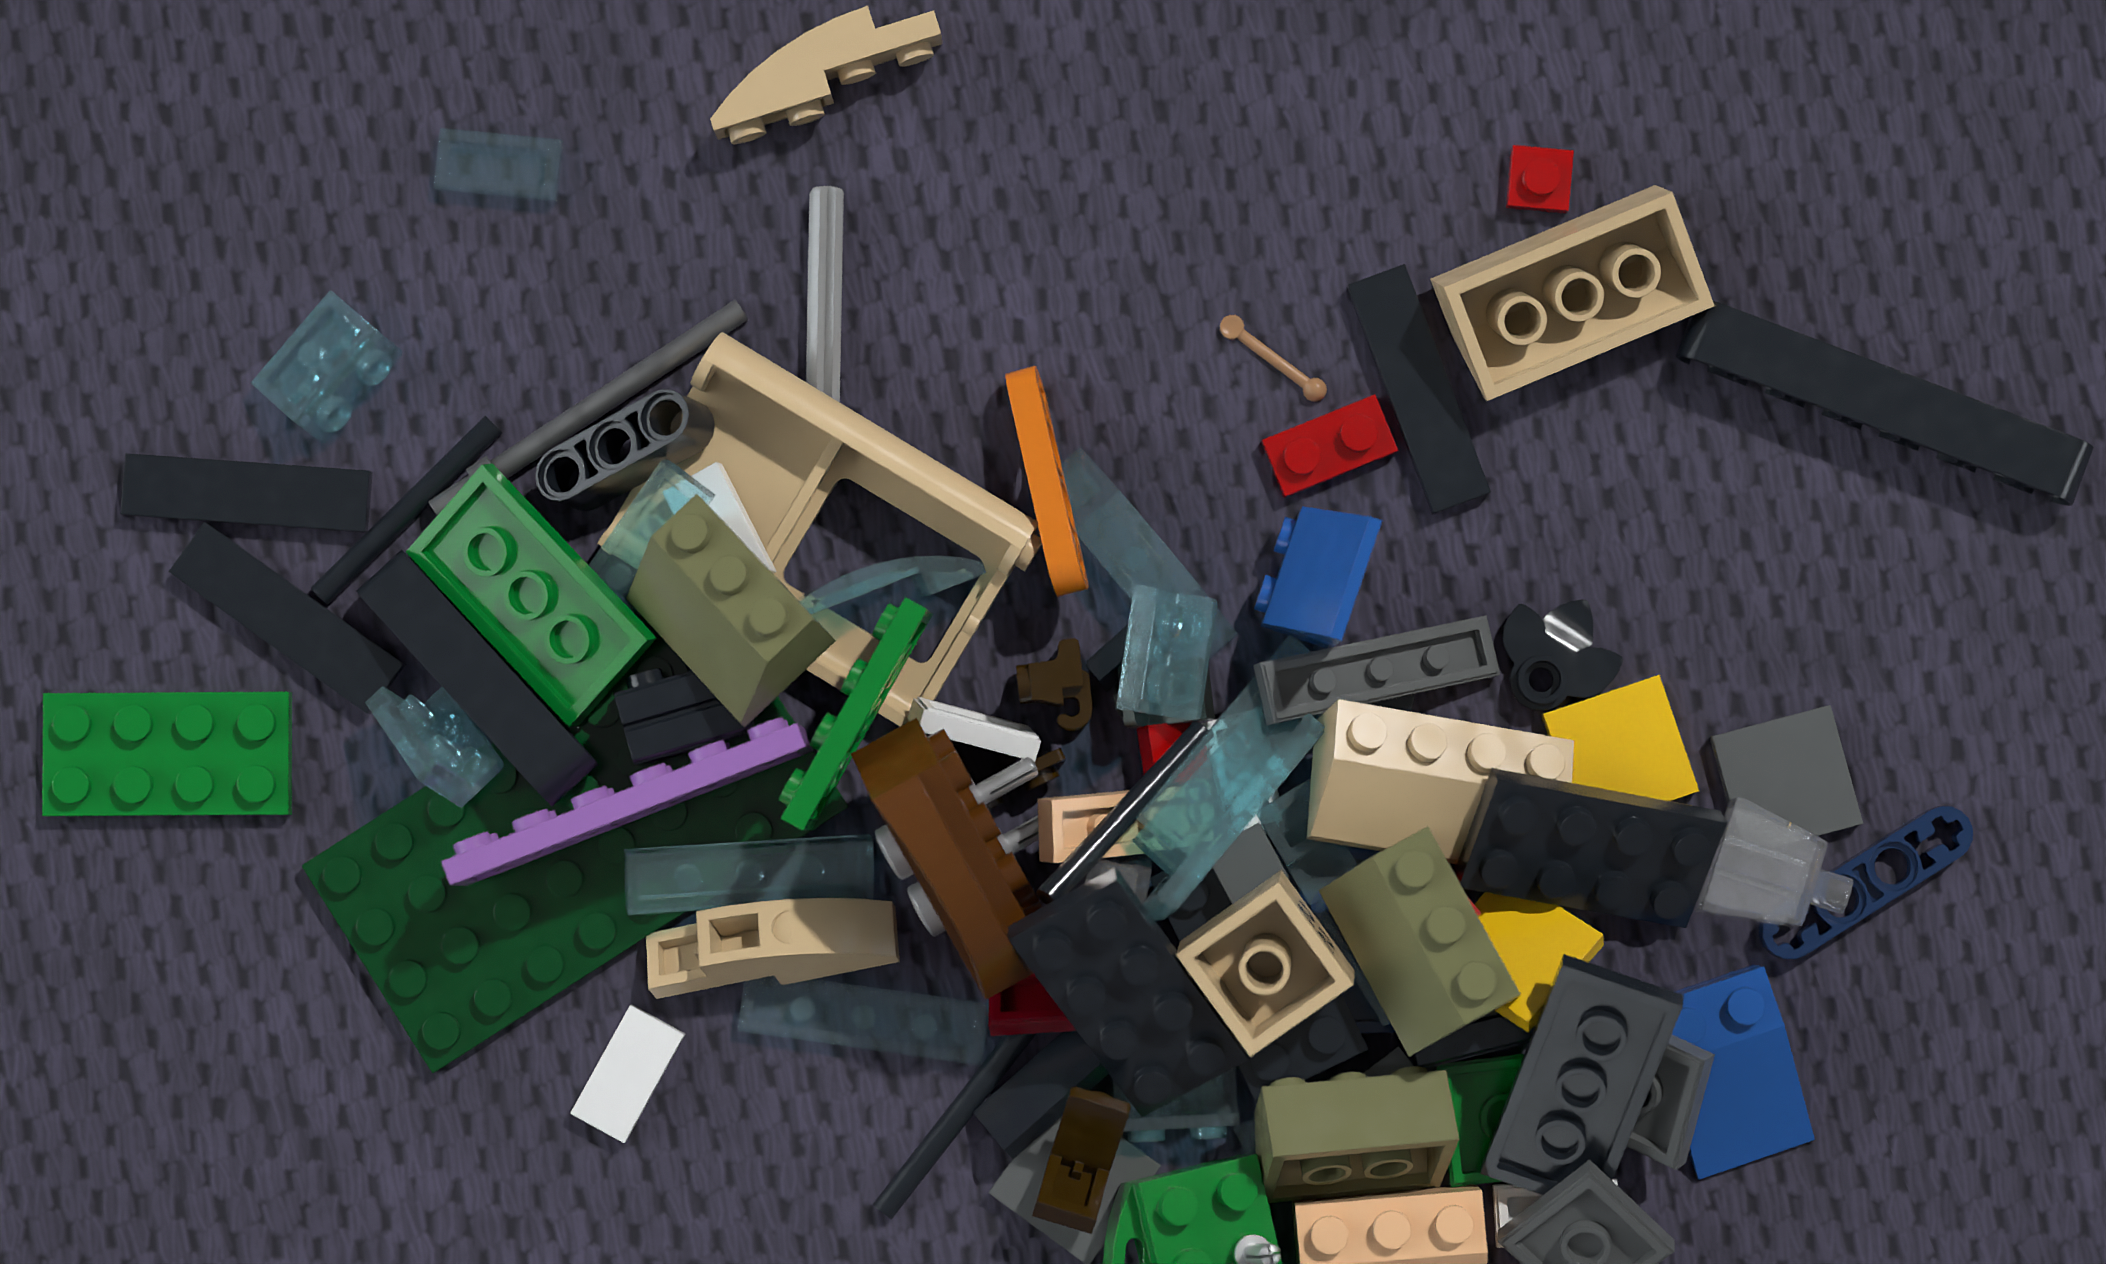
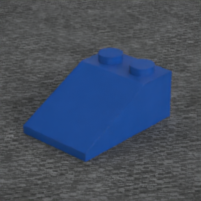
M1304 506L1299 510L1296 520L1285 516L1273 550L1284 555L1277 578L1265 574L1254 606L1255 610L1265 613L1260 626L1326 649L1340 643L1344 636L1382 520L1370 516Z
M1750 965L1674 991L1684 995L1683 1008L1672 1035L1715 1054L1689 1150V1156L1697 1179L1700 1180L1815 1140L1785 1025L1764 966Z

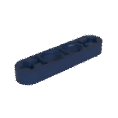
M1936 806L1925 810L1770 908L1763 915L1759 924V939L1762 946L1769 954L1781 959H1797L1807 955L1964 855L1969 850L1973 841V827L1969 818L1961 810L1951 806ZM1938 817L1942 823L1954 821L1958 828L1951 836L1955 845L1949 850L1944 844H1937L1922 852L1931 861L1930 864L1922 868L1918 852L1910 843L1904 840V837L1912 832L1914 841L1922 842L1935 832L1932 824L1935 818ZM1888 848L1900 851L1907 861V872L1904 878L1895 884L1882 882L1875 872L1877 856ZM1836 881H1843L1849 884L1856 895V903L1853 910L1842 917L1831 915L1823 904L1825 889ZM1809 897L1814 914L1827 925V929L1818 933L1816 923H1810L1797 932V939L1800 943L1793 948L1787 942L1776 944L1772 937L1779 931L1776 920L1783 915L1788 921H1796L1808 914L1809 912L1800 905V902Z

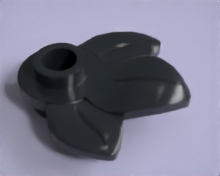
M1584 599L1559 605L1550 611L1544 619L1528 606L1518 604L1507 618L1503 628V646L1514 664L1509 677L1512 694L1521 705L1531 710L1545 711L1561 704L1567 696L1590 698L1597 695L1614 680L1623 662L1622 656L1613 651L1591 647L1593 642V617L1590 604ZM1534 669H1544L1551 676V685L1545 692H1537L1529 684V676Z

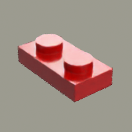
M1375 394L1261 441L1284 498L1398 452Z

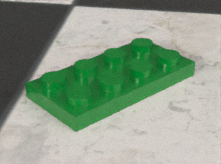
M482 464L406 551L413 561L568 727L580 725L657 639L494 464Z
M906 597L899 608L890 603L887 605L871 634L872 637L880 641L869 662L860 658L857 659L840 691L849 696L838 717L833 714H826L809 745L818 750V753L808 771L803 768L801 770L796 768L778 801L787 805L781 819L802 831L813 829L851 762V753L857 751L933 616L928 609Z
M292 692L43 693L42 816L292 815Z

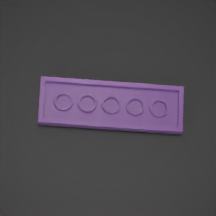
M783 717L747 730L751 739L747 743L731 748L729 742L725 743L724 740L688 753L692 762L688 766L673 771L671 765L666 766L665 763L637 772L630 776L633 787L615 794L613 788L607 789L606 786L578 795L571 799L574 810L557 816L555 810L548 812V809H544L519 818L512 822L516 833L499 839L497 833L489 834V832H485L460 841L453 845L457 856L441 861L449 884L469 886L810 753L813 749L809 746L810 741L805 728L798 723L789 726L787 720H783Z

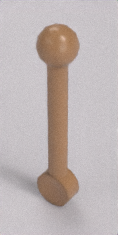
M1228 315L1222 319L1220 331L1225 338L1229 340L1238 339L1302 387L1303 394L1308 400L1317 402L1325 397L1327 387L1323 380L1319 378L1310 379L1247 332L1240 317Z

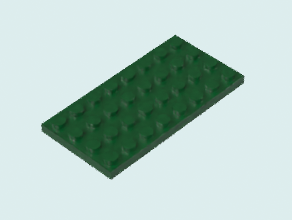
M660 636L580 725L568 727L551 707H548L599 764L554 806H551L492 743L301 866L433 1074L637 944L646 936L662 928L849 808V805L836 787L812 830L802 831L781 819L787 808V805L778 801L784 787L796 768L800 770L803 768L808 771L816 756L815 752L812 751L469 886L450 885L441 861L457 856L453 847L454 844L485 832H489V834L497 833L499 839L516 833L512 824L513 821L540 810L548 809V812L555 810L557 816L574 810L571 802L572 798L599 787L613 788L615 794L633 787L630 779L631 775L655 765L665 763L666 766L671 765L673 771L692 764L688 754L692 751L645 765H634L615 701L614 693L628 689L625 678L658 668H661L663 678L687 672L685 662ZM779 696L755 717L757 726L783 717V720H787L789 726L796 723ZM748 734L724 742H729L730 747L734 748L751 741Z

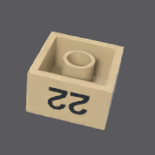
M1282 870L1182 939L1176 953L1178 959L1250 1057L1354 984L1355 970Z

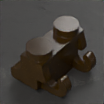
M1068 638L1061 640L1058 643V656L1055 660L1016 665L1020 705L1041 703L1063 707L1064 700L1073 699L1079 704V714L1074 717L1066 714L1059 715L1057 718L1058 726L1066 731H1077L1088 724L1092 715L1089 674L1082 670L1080 645L1077 639Z

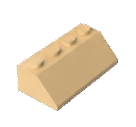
M1656 185L1430 279L1451 335L1482 395L1487 401L1714 307L1673 192Z
M1338 699L1315 721L1307 839L1383 851L1428 826L1448 863L1457 864L1491 769L1495 768L1572 783L1574 740Z

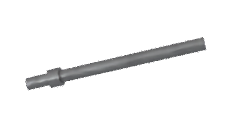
M734 299L492 460L485 456L468 467L466 471L469 475L428 501L430 506L438 515L482 464H494L508 479L547 453L550 449L561 444L711 345L721 332L727 334L746 322L748 318Z

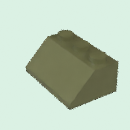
M697 493L651 536L626 598L744 727L836 641Z
M1428 826L1372 856L1318 890L1409 1056L1520 997L1521 994Z
M1411 1066L1396 1070L1391 1075L1366 1077L1361 1072H1347L1333 1077L1330 1081L1305 1083V1080L1296 1077L1283 1078L1261 1088L1255 1108V1147L1268 1203L1440 1187L1459 1141L1446 1070L1427 1072V1069L1424 1067Z

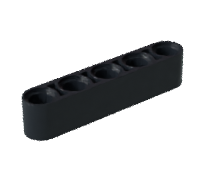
M404 550L399 551L357 590V593L531 786L551 806H554L599 764L431 579H428L416 566L417 564Z

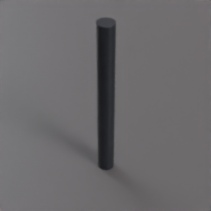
M484 416L311 587L316 595L327 605L330 604L430 505L428 501L442 493L502 434V431L487 416Z
M1196 721L1192 722L1041 885L1036 893L1045 905L1069 893L1211 739V733L1203 724Z
M1037 1033L1003 1036L875 1200L873 1205L890 1219H893L974 1115L973 1111L985 1101Z

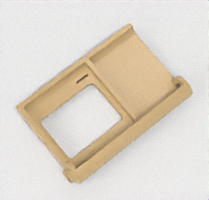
M721 332L712 342L696 368L691 380L693 387L687 397L707 406L713 414L715 428L711 441L699 453L633 488L615 519L603 533L597 544L639 568L651 536L675 514L663 491L715 462L721 463L777 571L774 575L836 640L806 670L841 690L847 675L857 659L860 658L869 662L880 641L872 637L869 632L789 585L784 578V571L835 484L841 479L852 480L975 554L983 563V571L932 657L926 662H917L910 657L908 658L878 712L895 724L902 726L909 722L907 717L913 698L922 697L935 701L1014 567L1016 566L1026 571L1042 545L1041 538L1034 534L1038 528V523L1008 503ZM682 410L676 414L671 422V434L677 431L682 423Z

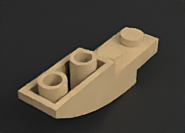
M865 6L838 16L805 32L777 50L751 71L727 96L710 118L718 140L730 137L732 144L749 142L766 134L764 125L788 118L790 126H798L815 121L825 115L824 106L834 104L827 80L839 77L842 85L852 84L875 75L874 65L897 59L899 66H909L933 57L932 47L943 44L934 10L875 29L869 8Z
M802 898L729 905L696 911V924L656 931L646 936L648 989L656 999L773 975L781 985L900 962L896 909L892 901L853 898Z

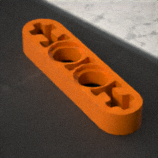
M1036 366L1006 373L1007 390L1044 555L1054 591L1058 597L1087 590L1089 586L1048 402L1039 371Z

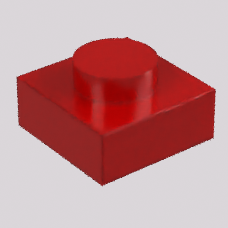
M1513 145L1510 155L1506 208L1567 214L1570 202L1574 150Z

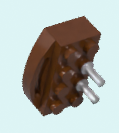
M917 718L851 753L868 793L886 824L875 830L878 844L887 862L901 880L912 874L918 880L917 883L908 887V894L919 918L930 934L935 937L947 931L985 1000L1034 974L1008 940V926L1043 907L1014 856V853L1039 840L1038 816L1002 834L986 805L1038 776V769L1034 761L1030 757H1026L975 785L945 729L943 728L927 737Z

